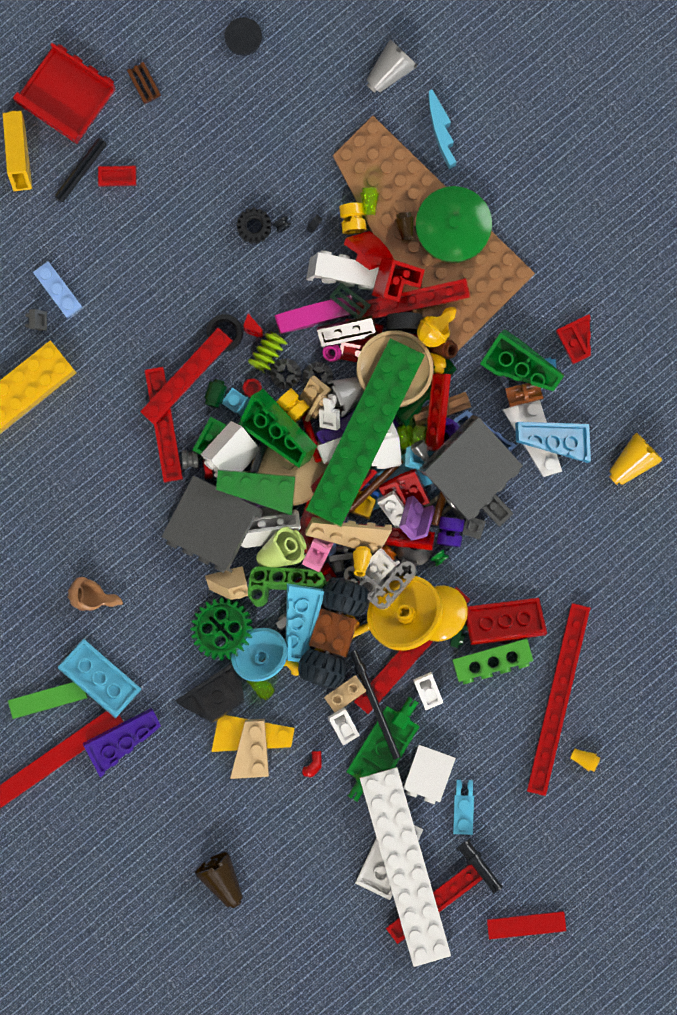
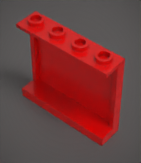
M51 43L52 49L20 93L16 92L13 99L22 108L75 144H78L115 92L114 81L107 76L102 77L97 74L99 71L93 66L89 65L87 67L82 63L83 60L78 56H71L66 53L68 50L62 45L58 44L56 46Z

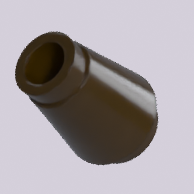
M411 212L396 214L395 222L402 241L413 239L414 216H411Z

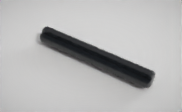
M98 138L55 194L56 199L60 202L66 200L107 146L103 139Z

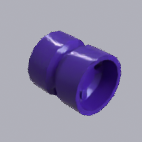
M441 517L439 521L441 532L437 535L436 544L461 547L462 536L460 532H463L465 521ZM446 532H454V537L446 536Z

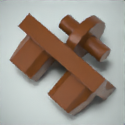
M529 383L505 388L510 407L544 399L541 388Z

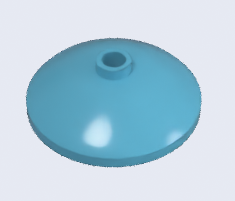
M257 628L249 631L248 633L252 636V638L246 639L249 646L243 644L244 652L237 650L238 656H235L233 653L231 654L232 665L237 674L242 678L254 682L264 681L275 676L283 668L288 656L287 644L281 634L273 629Z

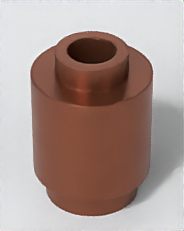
M448 339L439 346L429 347L431 353L441 355L445 359L455 357L458 352L457 344Z

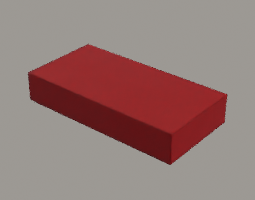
M98 166V186H137L136 166Z

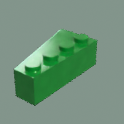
M264 388L251 396L238 425L242 426L245 431L298 468L308 463L317 445Z

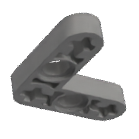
M411 562L401 563L381 587L366 574L362 576L365 579L360 583L353 578L349 581L362 586L365 583H371L373 590L368 593L367 599L377 608L384 610L394 602L416 575V568ZM352 566V567H348V568L345 570V572H344V578H345V580H349V579H350V576H349V573H350V572H351V573H354V567H353V566ZM404 567H411L410 570L412 573H407L403 577L404 580H406L405 582H403L401 578L397 577V574H399L400 576L404 574ZM397 580L400 582V588L395 591L391 590L389 587L390 583ZM385 589H387L389 593L393 594L392 597H390L389 594L387 595V597L385 598L387 602L385 604H378V597L380 596L383 598L387 594L384 591Z

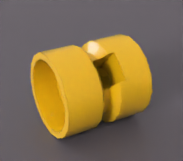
M355 202L339 206L340 217L344 219L341 222L343 234H357L367 231L366 221L362 218L365 215L363 203Z
M291 388L276 402L296 423L310 409V406L304 400H298L299 395Z

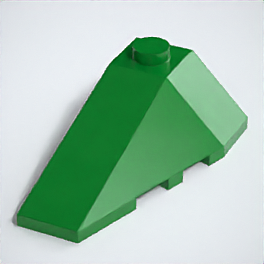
M505 329L500 332L480 363L495 375L509 377L513 380L526 382L551 391L556 389L564 377L562 372Z

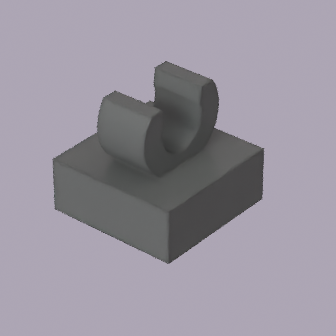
M30 309L29 313L25 314V317L29 318V324H25V327L38 331L47 330V311Z
M477 518L466 519L462 535L480 540L486 521Z

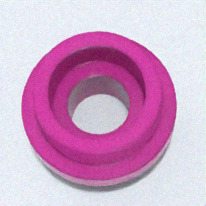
M337 344L323 348V356L327 361L335 362L341 357V348ZM330 349L335 351V355L330 353Z

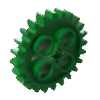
M221 598L220 603L213 599V605L206 602V609L200 607L202 613H195L198 619L191 621L196 627L190 628L192 632H195L191 638L196 640L194 642L196 647L200 646L198 650L201 653L205 651L204 655L206 657L212 653L213 660L219 655L221 661H223L224 655L230 660L232 653L238 656L237 650L244 652L242 646L243 644L249 646L246 639L252 638L248 632L253 631V628L248 626L253 621L246 619L250 614L244 612V606L239 607L237 601L232 605V600L230 599L225 603V600ZM221 612H226V617L219 620L218 615ZM211 617H213L234 638L233 641H231L222 631L218 629V627L210 620ZM234 625H239V630L236 633H231V628ZM207 626H213L210 633L204 632ZM220 639H226L223 646L219 647L217 645Z

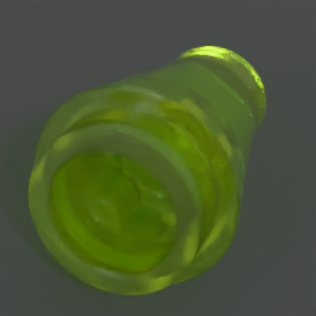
M362 188V193L360 194L364 215H376L379 197L377 188Z
M266 680L258 682L246 681L260 699L263 698L265 701L275 692L273 684Z

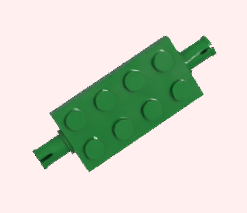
M409 696L400 711L396 712L388 706L383 711L400 756L403 755L420 727L410 721L411 718L409 717L419 703L414 700L409 707L413 700ZM378 721L346 771L356 778V783L347 795L352 799L355 792H357L353 799L356 802L359 801L363 794L361 777L395 768L400 759L393 760Z

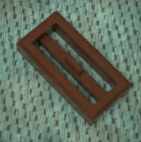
M144 62L127 70L144 105L161 96ZM141 69H143V71L145 72L152 88L156 93L155 95H152L148 85L146 84L140 72ZM135 72L149 96L147 99L133 75Z

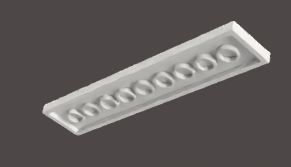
M395 767L361 777V785L413 967L450 957V950L398 768Z

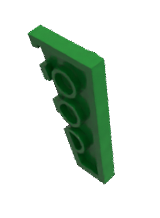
M218 470L216 490L292 515L295 476Z

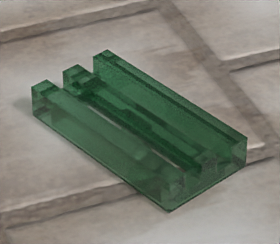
M340 283L329 297L356 319L362 318L371 307L368 302L343 283ZM342 288L345 292H347L349 295H351L353 298L359 301L362 305H364V309H362L360 306H358L356 303L350 300L347 296L341 293L340 289ZM336 294L357 309L360 314L358 315L335 297Z

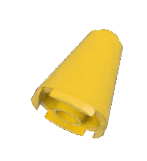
M636 433L609 470L611 473L609 477L616 485L618 483L623 485L659 464L662 458Z

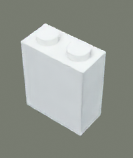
M230 421L201 453V456L205 459L204 464L209 469L215 471L214 476L217 478L218 470L242 472L256 457L259 447L242 426Z
M418 745L403 787L404 790H407L406 794L417 797V795L424 796V801L435 804L436 801L440 802L456 758Z

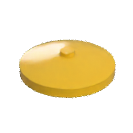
M399 576L403 582L406 581L403 578L404 576ZM418 576L412 579L387 609H379L370 602L367 610V622L373 636L385 647L400 651L414 649L427 642L437 631L443 616V604L439 593L431 583ZM397 580L392 581L389 585L390 589L398 590L400 582ZM385 589L384 591L387 594L383 598L380 596L378 597V604H385L387 602L385 600L387 595L389 594L390 597H392L393 594L389 593L388 590Z

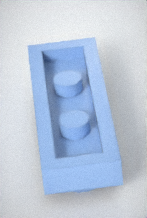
M48 261L33 272L67 319L82 308L81 304Z

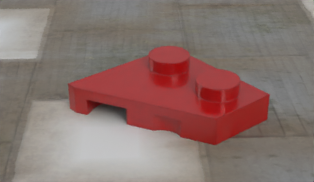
M589 314L556 330L573 365L591 356Z

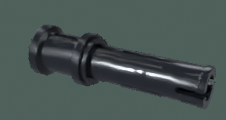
M468 838L456 850L463 854L466 858V863L474 867L492 893L495 894L497 890L499 891L503 888V885L500 884L481 859V852H477L470 843L471 839Z

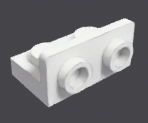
M381 548L371 557L366 575L381 587L385 583L384 580L388 576L390 577L401 563L399 561L394 562ZM371 583L364 584L369 592L373 590Z

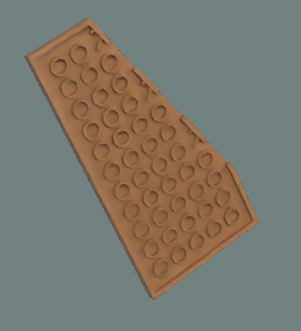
M374 116L333 155L356 202L363 203L365 213L363 217L372 233L386 245L394 260L425 269L421 287L415 288L404 285L402 292L467 279L471 298L412 311L413 313L422 314V319H424L426 316L439 317L446 308L455 307L457 311L455 318L448 324L450 335L447 339L457 344L458 351L535 275L492 231L484 249L475 257L464 262H444L426 252L420 244L416 233L417 213L422 202L431 193L446 186ZM411 212V216H414L413 239L402 241L395 222L396 214Z

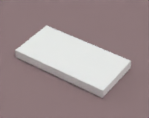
M414 825L419 840L423 829ZM376 837L355 884L390 900L393 893Z

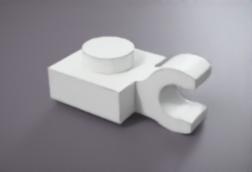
M328 394V398H323L324 407L319 409V422L322 428L332 430L340 428V410L335 409L336 395Z

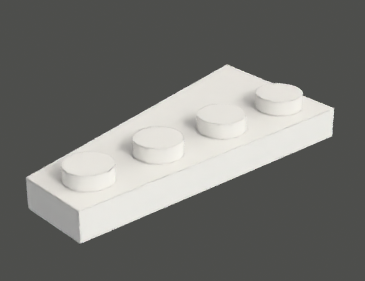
M540 400L502 410L514 430L516 422L547 423ZM523 444L543 477L562 472L557 454Z

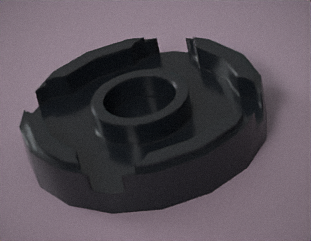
M246 17L237 18L227 26L225 43L234 54L250 55L256 52L261 45L262 31L254 20Z

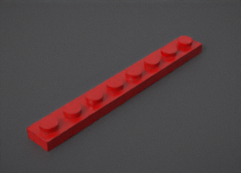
M457 587L455 588L464 597L466 603L471 600ZM428 640L414 649L399 650L371 682V686L378 703L433 641ZM366 692L354 701L367 714L373 710Z

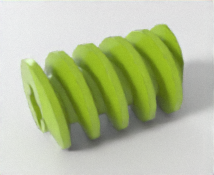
M270 331L271 334H264L267 340L262 339L260 341L263 347H256L259 353H252L254 359H248L250 365L265 373L264 369L271 370L268 363L275 364L272 357H279L276 350L283 351L280 344L287 345L283 338Z

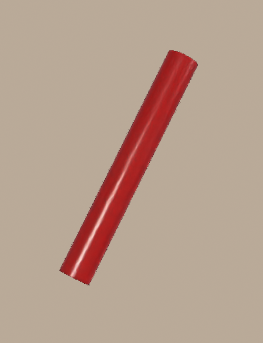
M306 412L301 417L306 434L318 447L311 422L305 421L308 415ZM316 448L313 457L315 462L319 463L322 461V458Z

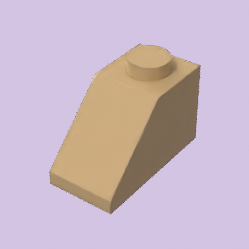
M243 566L231 569L233 570L232 573L225 570L224 573L217 572L205 576L209 590L230 600L248 596V584Z

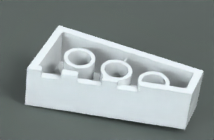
M322 250L320 253L318 252L310 257L306 280L313 281L314 278H320L322 283L328 284L339 281L341 286L354 287L357 284L359 289L373 291L379 267L369 270L356 260L350 259L348 255L339 254L338 257L332 255V252Z

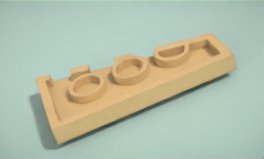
M312 517L306 528V535L354 549L358 546L368 547L371 550L370 553L375 554L385 544L392 531V525L385 524V527L375 526L376 523L358 525L356 521H348L343 523L342 527H339L322 518Z

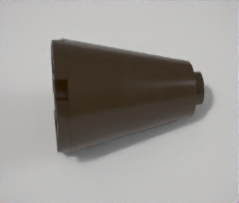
M221 852L210 858L211 861L207 864L205 861L196 868L195 874L226 907L235 908L241 904L243 895L230 855L227 852Z

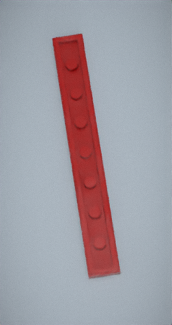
M104 712L0 785V809L85 750L84 742L123 723L124 721L121 716L118 715L115 719L109 712Z

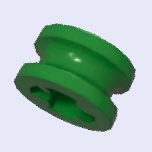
M444 549L430 559L435 562L436 567L449 557L448 554L444 553Z

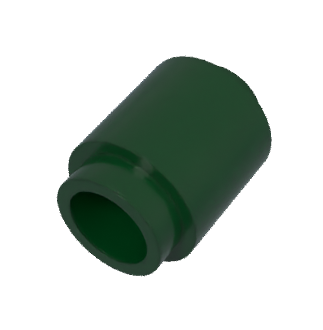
M214 379L213 382L209 381L204 396L205 405L219 408L220 404L223 403L227 390L224 381Z

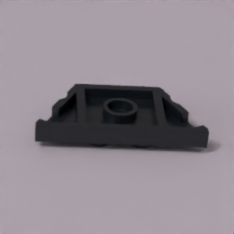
M231 663L175 701L179 706L214 723L244 702L241 676L237 674Z

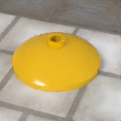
M440 585L434 586L442 600L443 616L437 631L429 639L430 641H445L454 637L465 625L468 615L467 603L461 593L452 587Z

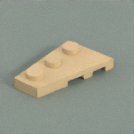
M265 719L245 720L230 779L269 777Z

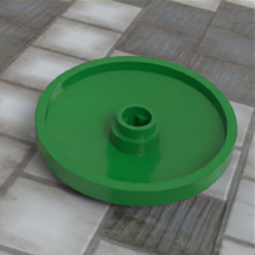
M449 186L434 191L422 202L416 217V233L422 247L434 258L449 263L464 262L478 255L486 246L492 231V218L487 204L478 194L464 187Z

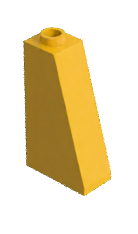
M22 111L3 113L6 165L13 191L32 189L25 120Z

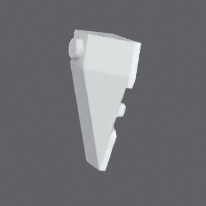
M393 422L371 465L377 466V469H386L401 466L402 464L400 439ZM341 437L318 445L317 449L324 464H329Z

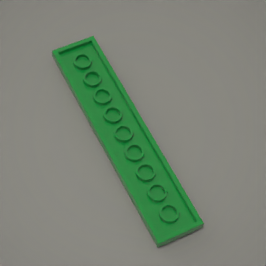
M390 338L306 511L342 527L423 361L424 354Z

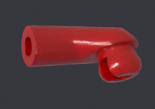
M312 751V763L303 767V776L311 778L322 768L321 751Z

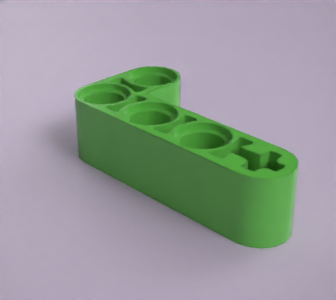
M258 566L253 568L250 573L248 597L255 606L262 607L268 602L270 589L287 590V583L323 589L327 581L321 571L317 572L312 569ZM259 575H265L262 580H256ZM278 576H283L281 581H275ZM297 577H302L300 582L294 583ZM257 593H262L259 599H254Z

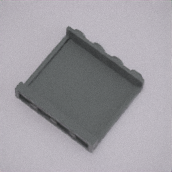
M472 415L418 470L433 482L459 510L463 518L470 520L479 514V510L484 505L492 501L493 496L506 487V483L511 478L519 474V469L523 465L479 417Z
M193 476L162 538L167 540L166 544L175 549L177 546L182 547V552L191 557L193 554L199 556L198 560L207 565L209 562L215 564L214 569L222 573L225 570L232 573L233 570L229 568L255 517L260 518L263 511L236 496L216 490V486Z

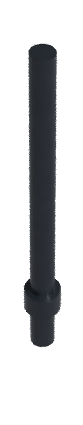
M356 649L350 652L355 665L354 670L356 675L359 674L393 760H396L401 756L366 674L367 668L364 663L362 664Z

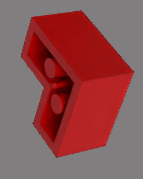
M382 258L372 295L399 302L404 285L415 288L421 287L425 269L393 259Z

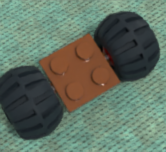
M333 577L323 587L322 603L325 607L335 610L336 613L320 609L309 646L324 651L307 650L299 661L298 671L299 676L303 680L322 687L336 689L346 676V665L343 659L329 654L334 653L347 657L358 620L343 615L347 614L358 617L365 612L369 604L367 599L369 592L362 585Z

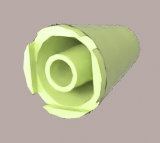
M283 527L277 530L257 553L256 560L259 566L281 567L301 562L305 558L304 550L306 549V543L300 532L297 530L293 531L289 529L290 527Z

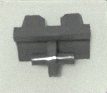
M347 546L336 547V553L344 552V554L329 556L334 572L344 571L343 561L351 560V565L354 567L353 553H348V551L355 550L354 548Z

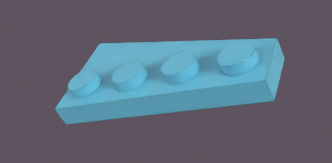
M287 583L286 644L288 648V661L299 662L302 655L310 649L309 643L323 601V589Z

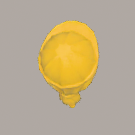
M448 307L439 317L426 316L424 319H421L417 329L419 340L428 347H436L445 343L450 335L448 324L455 318L457 309L455 307Z

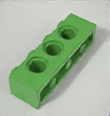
M524 639L456 658L452 662L458 682L462 681L464 685L474 682L475 677L481 676L482 679L493 677L492 673L500 671V674L510 672L511 667L518 666L519 669L530 666L529 662L533 661L528 640ZM510 651L517 655V659L513 663H510L506 658L507 653ZM490 657L498 659L497 667L491 668L488 665ZM472 662H477L480 666L477 673H472L469 670V665Z

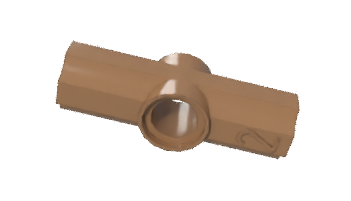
M466 392L448 398L447 416L471 408ZM429 405L423 407L418 415L414 414L413 418L417 427L427 424Z

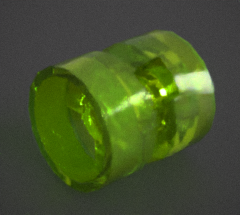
M399 425L397 433L400 439V450H406L407 447L412 446L419 440L425 441L427 426L416 425L412 428L411 425L407 427Z

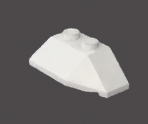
M269 507L259 508L263 513L260 518L255 517L241 546L245 548L263 546L277 530L283 527H290L289 529L293 531H299L301 529L299 511L292 510V515Z

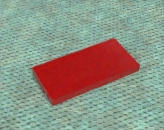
M539 598L467 606L466 624L471 645L545 636L547 634Z

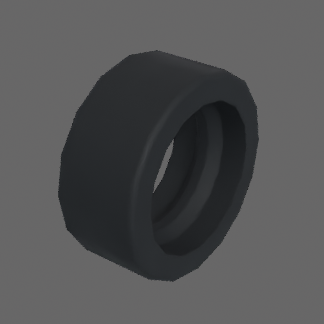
M410 312L388 314L387 331L417 332L422 314Z
M229 314L215 316L207 326V337L209 338L214 333L216 325L221 322H229L235 327L236 336L224 351L234 350L239 346L243 338L240 322Z

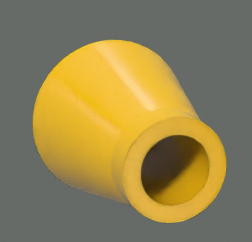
M358 546L353 552L354 574L356 576L362 577L366 574L372 557L371 550L368 547Z
M576 748L570 758L587 771L591 770L595 772L600 761V757L597 754Z

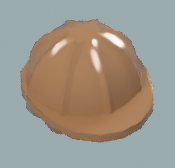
M85 577L76 578L68 589L67 597L70 604L80 611L95 610L101 605L114 607L123 604L118 595L105 594L100 585Z

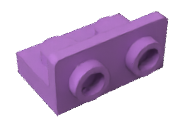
M414 496L407 497L399 527L411 541L428 536L435 511L434 506L424 508Z

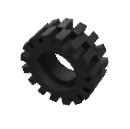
M248 208L238 217L237 230L245 242L259 244L260 241L264 242L265 238L269 237L271 221L267 213L263 212L262 209L252 208L249 210ZM251 219H257L262 224L261 229L256 233H252L247 229V223Z

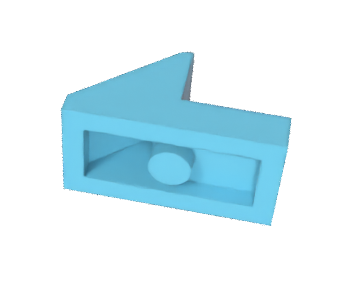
M231 388L222 404L242 417L250 398Z

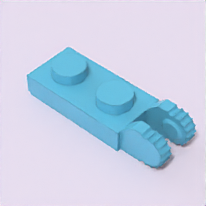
M456 780L453 834L473 835V780H469L467 784L468 795H461L462 782L461 780Z

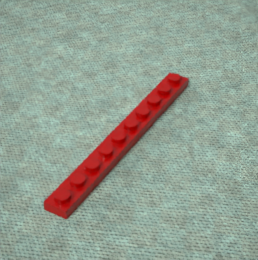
M571 603L527 792L546 796L590 607Z

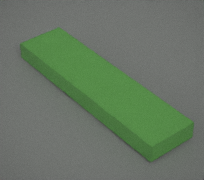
M74 682L11 699L8 700L12 718L15 719L88 697L86 692Z

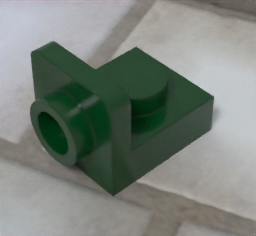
M466 622L460 632L451 638L450 647L458 648L459 645L463 644L465 634H462V630L468 631Z

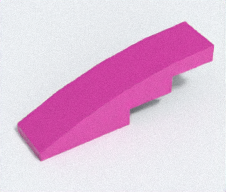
M351 295L280 313L275 315L279 333L282 334L356 314Z

